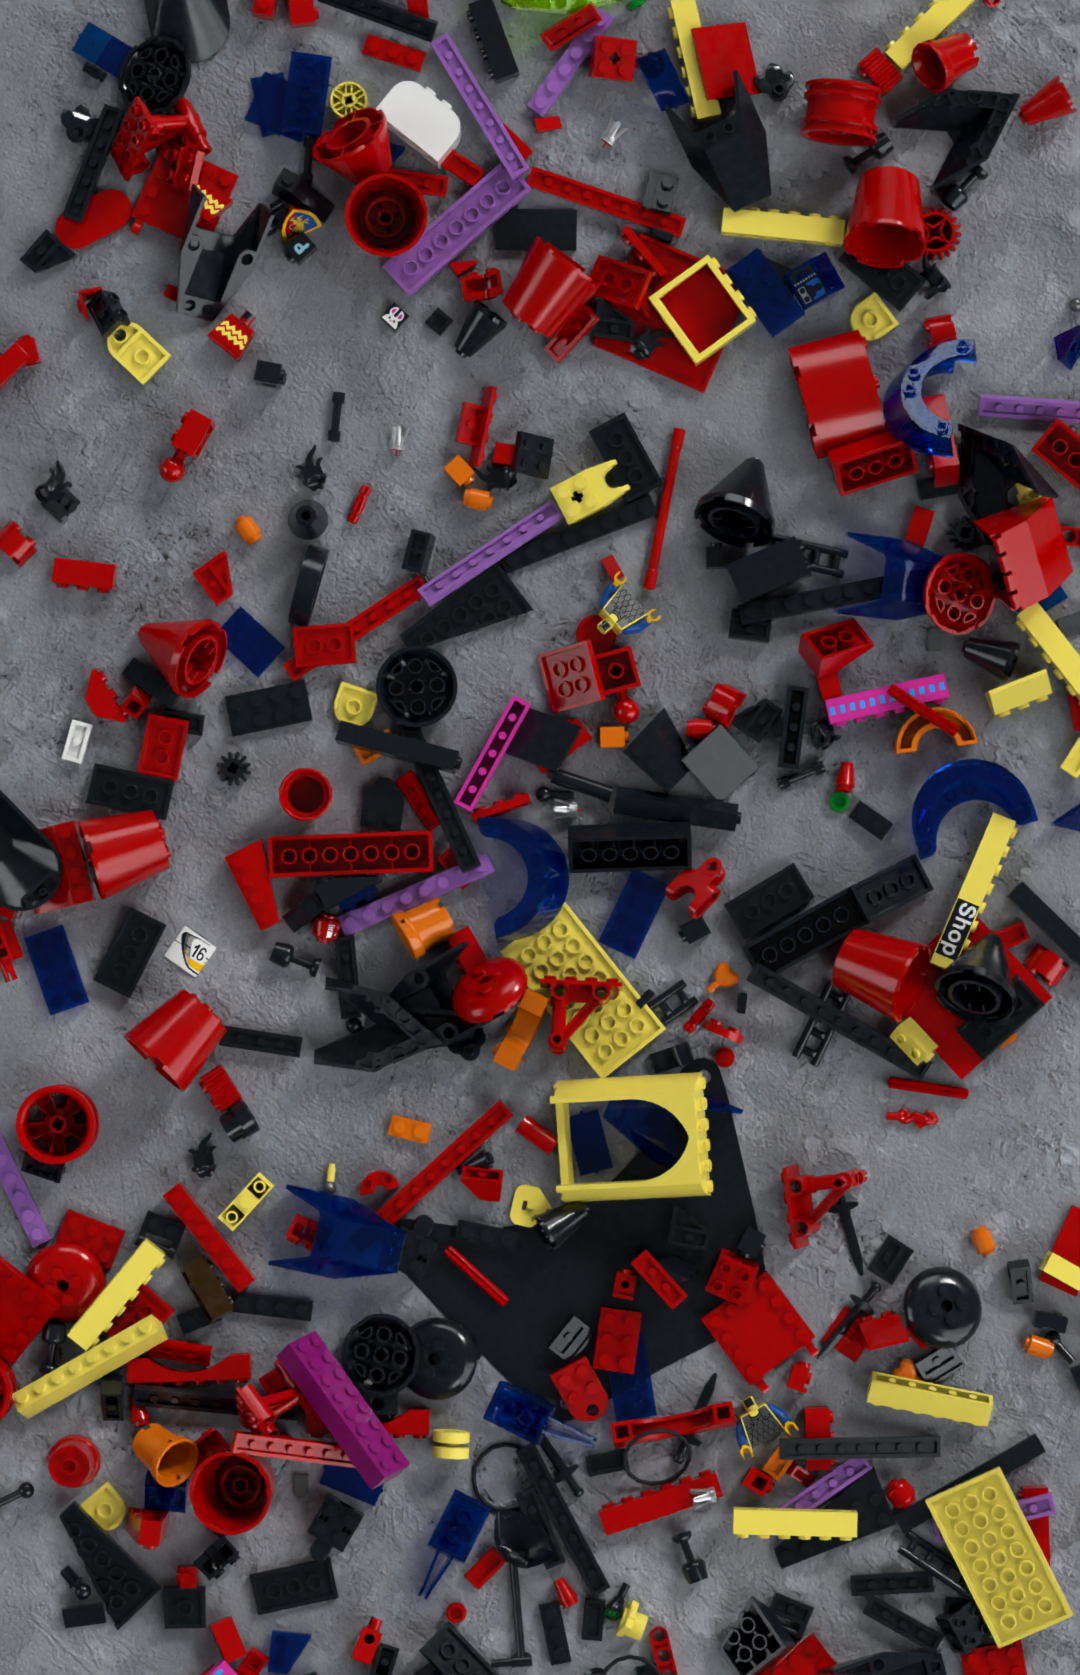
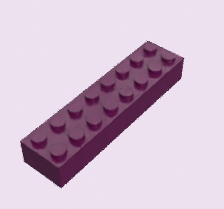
M316 1331L289 1343L276 1356L371 1490L397 1477L410 1465L407 1458Z

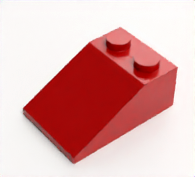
M852 618L802 633L798 652L819 678L836 673L873 648L874 643L857 621Z
M892 1311L882 1312L880 1317L873 1318L872 1315L860 1318L861 1321L856 1322L861 1346L869 1351L909 1342V1337L899 1315L892 1313Z

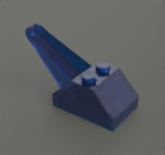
M499 1381L483 1419L534 1445H540L544 1435L594 1448L595 1445L589 1441L549 1428L550 1421L586 1439L595 1442L598 1439L553 1416L556 1407L545 1398L505 1381Z
M456 1489L453 1491L428 1541L427 1546L435 1550L436 1554L417 1596L420 1597L439 1553L448 1558L432 1581L424 1597L425 1600L428 1599L431 1591L452 1560L461 1564L465 1563L492 1509L491 1507Z

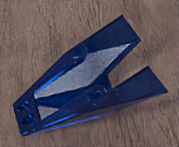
M845 532L846 537H850L885 555L881 598L878 601L839 610L836 609L835 613L888 620H901L927 614L923 600L925 581L933 566L944 557L906 539Z
M704 1093V1097L707 1099V1110L705 1111L742 1114V1109ZM629 1099L611 1100L608 1102L603 1118L650 1160L672 1168L682 1156V1150L688 1134L680 1121L671 1112L660 1105L645 1100Z
M286 1185L287 1190L319 1211L320 1216L312 1252L308 1257L269 1261L268 1265L332 1279L398 1273L406 1232L353 1198L300 1185Z

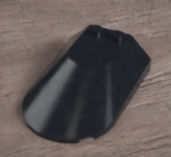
M144 0L151 36H168L178 41L187 51L191 63L202 62L213 57L219 52L228 38L230 14L227 0Z
M0 790V906L14 911H28L42 906L56 893L62 878V862L53 843Z

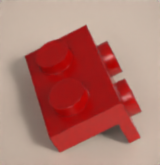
M214 1427L205 1430L201 1437L195 1441L199 1450V1459L195 1470L210 1456L230 1451V1445Z

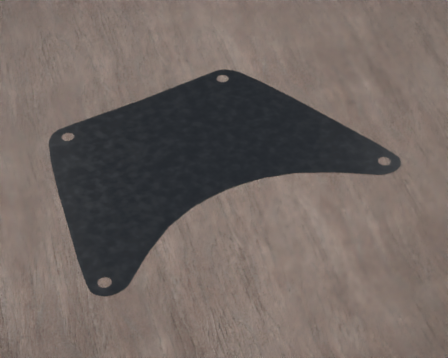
M706 1058L696 1059L694 1062L687 1064L680 1072L696 1073L701 1070H707L711 1074L710 1081L706 1083V1088L703 1089L704 1097L707 1099L705 1118H708L709 1129L706 1130L707 1139L710 1140L708 1159H711L712 1170L709 1172L710 1180L713 1181L711 1196L585 1202L590 1209L588 1213L589 1218L555 1252L550 1251L553 1248L550 1244L546 1246L542 1242L534 1226L513 1225L501 1227L519 1231L515 1252L455 1240L457 1226L434 1223V1228L429 1238L437 1241L438 1244L421 1280L419 1281L407 1275L447 1319L463 1326L469 1332L474 1342H481L482 1355L509 1382L545 1414L561 1421L575 1419L569 1410L561 1407L560 1400L562 1397L550 1377V1374L569 1363L547 1347L548 1343L572 1314L596 1332L575 1359L577 1360L586 1355L593 1368L601 1307L642 1312L634 1374L594 1369L607 1393L608 1400L668 1365L716 1342V1339L707 1329L701 1318L723 1303L725 1299L705 1291V1287L718 1261L721 1249L724 1248L743 1256L739 1254L740 1249L736 1247L747 1225L756 1230L758 1228L727 1092L719 1067L712 1060ZM665 1108L663 1109V1111H665L666 1113H668V1114L674 1116V1115H673L671 1112H669L667 1109H665ZM652 1129L638 1154L610 1182L656 1178L667 1172L677 1163L686 1147ZM674 1205L680 1207L711 1230L708 1251L667 1244ZM399 1220L383 1233L382 1244L387 1253L400 1226L403 1225L411 1229L415 1220ZM448 1246H453L509 1298V1301L502 1307L444 1254ZM645 1249L655 1259L676 1254L698 1267L701 1271L700 1274L678 1284L688 1296L673 1310L655 1290L645 1293L642 1291L638 1272L631 1262ZM763 1253L761 1255L757 1254L756 1257L750 1256V1258H747L759 1263L756 1277L765 1271ZM622 1268L633 1270V1274L637 1275L633 1301L612 1297L616 1272H621ZM624 1280L622 1281L621 1286L623 1288H627L629 1286V1282ZM591 1404L587 1407L586 1411L588 1412L597 1406Z

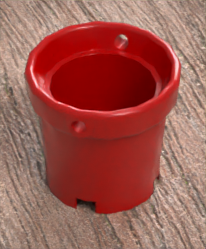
M959 32L934 41L929 39L918 43L913 48L911 55L912 67L917 79L927 90L933 93L942 92L954 80L977 67L979 56L975 58L974 51L978 49L973 39L967 33L958 34Z
M298 768L291 771L282 780L279 788V801L283 810L290 817L300 821H313L321 817L328 810L332 801V788L328 779L320 771L312 768Z
M67 1435L60 1438L51 1447L47 1456L48 1469L52 1479L57 1484L68 1488H80L89 1484L97 1476L101 1467V1455L97 1446L89 1438L82 1435Z

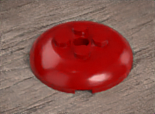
M954 553L942 558L930 570L924 585V606L931 621L942 631L954 635L969 634V632L976 628H980L990 617L996 601V584L993 583L990 568L983 560L968 553Z
M493 957L477 965L468 973L465 972L456 984L452 995V1006L457 1016L468 1023H483L493 1020V1016L502 1011L505 1013L509 1011L522 997L527 986L528 977L523 965L510 957Z
M59 1242L44 1247L34 1255L25 1272L26 1277L61 1304L49 1319L59 1323L77 1322L106 1287V1277L98 1258L87 1248L75 1243ZM60 1280H65V1281H67L68 1284H69V1287H68V1288H62V1287L60 1286L59 1281H60Z

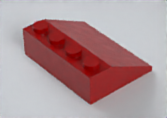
M73 820L39 829L53 843L60 855L62 878L53 897L42 906L35 908L36 915L95 901L96 897L77 822Z

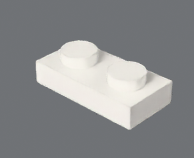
M72 719L62 759L79 764L83 763L92 724Z

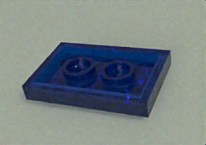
M241 606L221 627L227 633V649L258 678L286 649Z

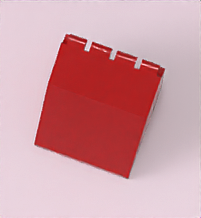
M1044 496L973 521L974 526L992 539L996 554L1004 552V555L997 558L1001 572L1006 573L1009 571V573L1003 575L1006 589L996 592L995 595L1012 612L1024 610L1049 597L1073 572L1052 497Z

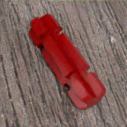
M366 485L361 486L360 494L357 495L351 508L352 512H349L347 521L352 524H357L360 518L359 514L362 513L367 502L366 498L371 493V488Z
M707 998L702 1003L703 1006H700L690 1017L691 1020L684 1024V1030L691 1034L696 1029L695 1026L703 1021L709 1014L708 1011L715 1007V1003L711 999Z

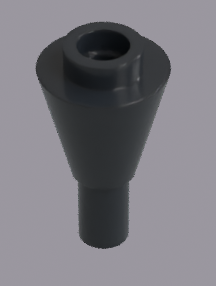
M484 1149L468 1161V1163L457 1167L456 1170L459 1175H462L463 1166L490 1169L492 1168V1163H494V1158L490 1151L487 1152Z

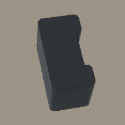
M1036 1310L1032 1325L1039 1329L1043 1327L1052 1328L1064 1334L1068 1318L1063 1315Z

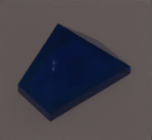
M1080 325L1054 337L1057 360L1069 370L1073 368L1080 356Z
M1080 803L1052 821V826L1080 831Z

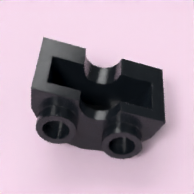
M221 1535L193 1563L209 1581L213 1577L218 1579L225 1572L223 1567L228 1563L232 1566L240 1558L238 1555L239 1551L224 1535Z

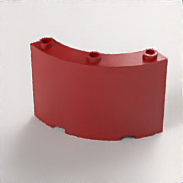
M859 329L788 348L790 364L801 390L800 396L804 411L807 413L812 446L817 459L828 457L827 451L890 431L888 420H884L877 391L880 388L877 376H873L866 348H868L865 336L861 337Z

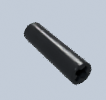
M559 769L557 773L554 772L551 780L553 784L609 802L614 788L613 786Z

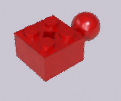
M596 35L593 36L588 78L629 83L633 80L634 68L641 69L644 75L654 78L664 72L666 62L664 57L655 51L647 52L642 57L635 56L636 40ZM614 55L616 58V62L612 64V60H609V56Z
M193 409L189 413H184L180 421L182 423L180 430L176 429L171 437V441H173L171 445L176 450L174 455L165 458L160 464V475L167 482L175 483L183 478L185 474L183 462L186 456L197 461L216 426L213 420Z
M631 646L595 655L604 695L616 694L618 702L613 709L615 718L622 724L633 723L638 718L640 710L638 704L629 698L627 690L641 687ZM614 666L622 671L618 677L610 673L613 671Z

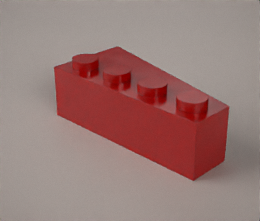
M938 394L920 397L917 414L918 418H922V423H920L922 436L925 435L926 439L924 446L926 453L929 455L928 465L929 470L932 471L934 488L959 484L960 464L945 395Z
M260 839L226 856L225 859L260 930L263 931L281 921L272 880L269 878V867L264 843Z
M128 1507L126 1532L138 1545H143L144 1549L154 1550L161 1545L167 1535L169 1511Z

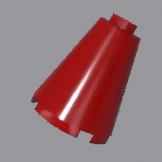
M1059 75L1054 77L1019 107L1021 112L1018 115L1023 124L1027 122L1029 126L1077 112L1075 107L1072 109L1070 107L1073 105V102L1063 82L1059 84L1057 82L1060 80Z

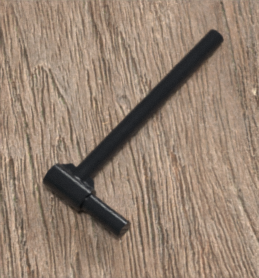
M511 1563L509 1565L517 1653H514L511 1658L491 1660L493 1668L533 1666L532 1655L525 1652L518 1567Z

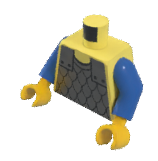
M621 571L615 574L614 581H611L602 592L599 603L601 611L598 614L603 620L597 625L598 630L602 634H606L611 629L617 635L620 633L625 635L640 633L651 625V621H659L661 619V616H658L656 619L652 617V613L657 609H652L647 613L623 585L619 587V584H623L627 580V576L623 581L618 580L617 576Z
M752 1396L741 1401L746 1412L739 1415L740 1420H738L736 1426V1439L741 1449L740 1454L743 1460H745L744 1454L746 1452H750L753 1457L752 1448L784 1431L789 1436H792L789 1432L792 1427L799 1431L798 1426L792 1422L786 1412L774 1404L767 1405L763 1402L757 1405Z

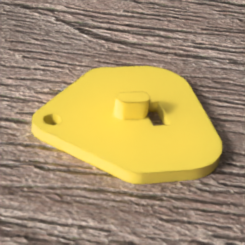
M521 1185L515 1191L510 1218L516 1225L533 1227L537 1223L535 1220L532 1222L531 1218L534 1215L545 1212L547 1209L551 1210L552 1207L540 1188ZM523 1201H528L526 1210H522Z

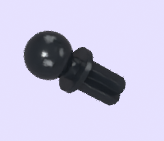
M66 1566L61 1570L60 1574L70 1585L69 1588H75L76 1597L81 1600L87 1599L91 1594V1588L88 1584L80 1582L82 1577L79 1578L70 1566Z

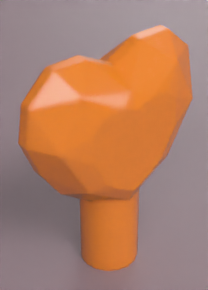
M721 962L715 968L714 981L706 989L712 994L719 987L734 986L738 982L739 976L736 972L730 970V966L727 963Z
M909 1358L903 1359L900 1362V1367L892 1372V1375L924 1381L917 1376L916 1365Z

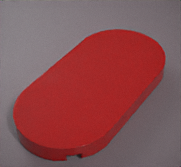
M116 189L104 190L92 197L82 224L63 218V213H61L55 224L56 236L69 248H85L125 227L132 214V204L123 192Z

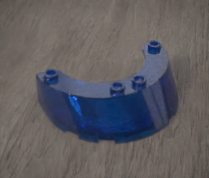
M975 339L951 340L929 348L898 373L890 383L883 401L884 419L892 435L898 441L901 440L907 444L908 448L923 454L953 457L951 439L953 426L950 421L938 417L927 408L922 398V386L927 376L953 373L956 360L977 362Z
M980 759L959 760L938 769L920 788L912 809V832L918 859H925L936 852L937 831L942 819L953 807L966 801L982 800L991 802L1002 808L1012 820L1016 821L1017 825L1038 821L1031 797L1023 783L1005 767Z
M477 818L480 833L484 837L504 841L517 850L525 862L528 874L527 888L521 901L513 910L497 918L494 923L497 943L523 939L540 932L557 917L568 894L569 870L560 846L545 830L530 822L509 818Z

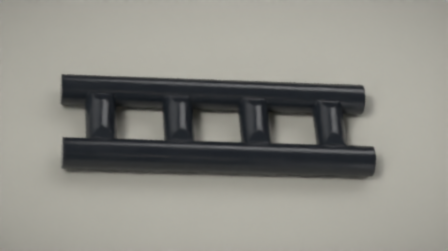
M773 533L770 541H773L774 545L791 537ZM802 540L805 549L813 551L811 563L814 570L812 572L843 579L844 570H839L841 557L847 559L849 551ZM821 553L833 555L831 567L819 565Z
M683 979L647 1003L651 1010L657 1006L662 1009L666 1016L660 1019V1022L664 1026L699 1003L695 996L689 999L682 990L687 986ZM676 994L682 1005L672 1011L666 1000Z
M826 982L819 998L824 1001L830 998L839 1003L838 1009L845 1011L851 995L844 992L842 996L832 991L834 985ZM810 1017L792 1056L800 1058L801 1054H805L813 1058L810 1064L818 1067L835 1031L827 1027L826 1032L814 1028L817 1020ZM810 1035L821 1039L817 1051L805 1046Z
M911 1530L908 1531L905 1535L910 1540L907 1548L901 1545L897 1552L964 1597H967L970 1590L965 1588L966 1582L961 1575L958 1582L948 1576L951 1568L961 1573L955 1560ZM917 1545L928 1551L924 1559L913 1553ZM934 1556L944 1562L941 1571L931 1565Z

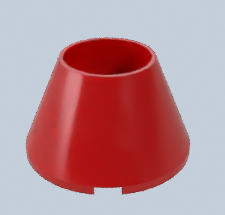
M375 107L359 109L340 118L334 123L335 127L328 133L324 131L314 144L313 155L315 159L355 186L370 176L387 173L392 165L386 116L381 109L378 111Z

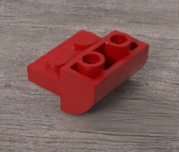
M174 144L173 149L169 153L170 162L165 172V185L191 191L192 184L196 186L198 184L205 152Z

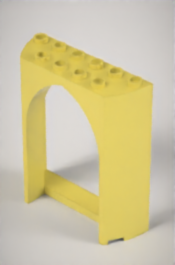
M702 1072L557 1081L553 1087L555 1095L550 1096L549 1100L550 1104H555L561 1177V1184L556 1186V1192L562 1194L561 1200L570 1203L575 1201L590 1202L711 1196L713 1181L710 1180L709 1172L712 1170L711 1159H708L710 1140L707 1139L706 1130L709 1129L708 1118H705L707 1099L704 1097L703 1089L706 1088L705 1077H702ZM629 1099L649 1101L671 1112L680 1121L688 1134L689 1140L681 1158L671 1169L656 1178L574 1184L569 1103Z

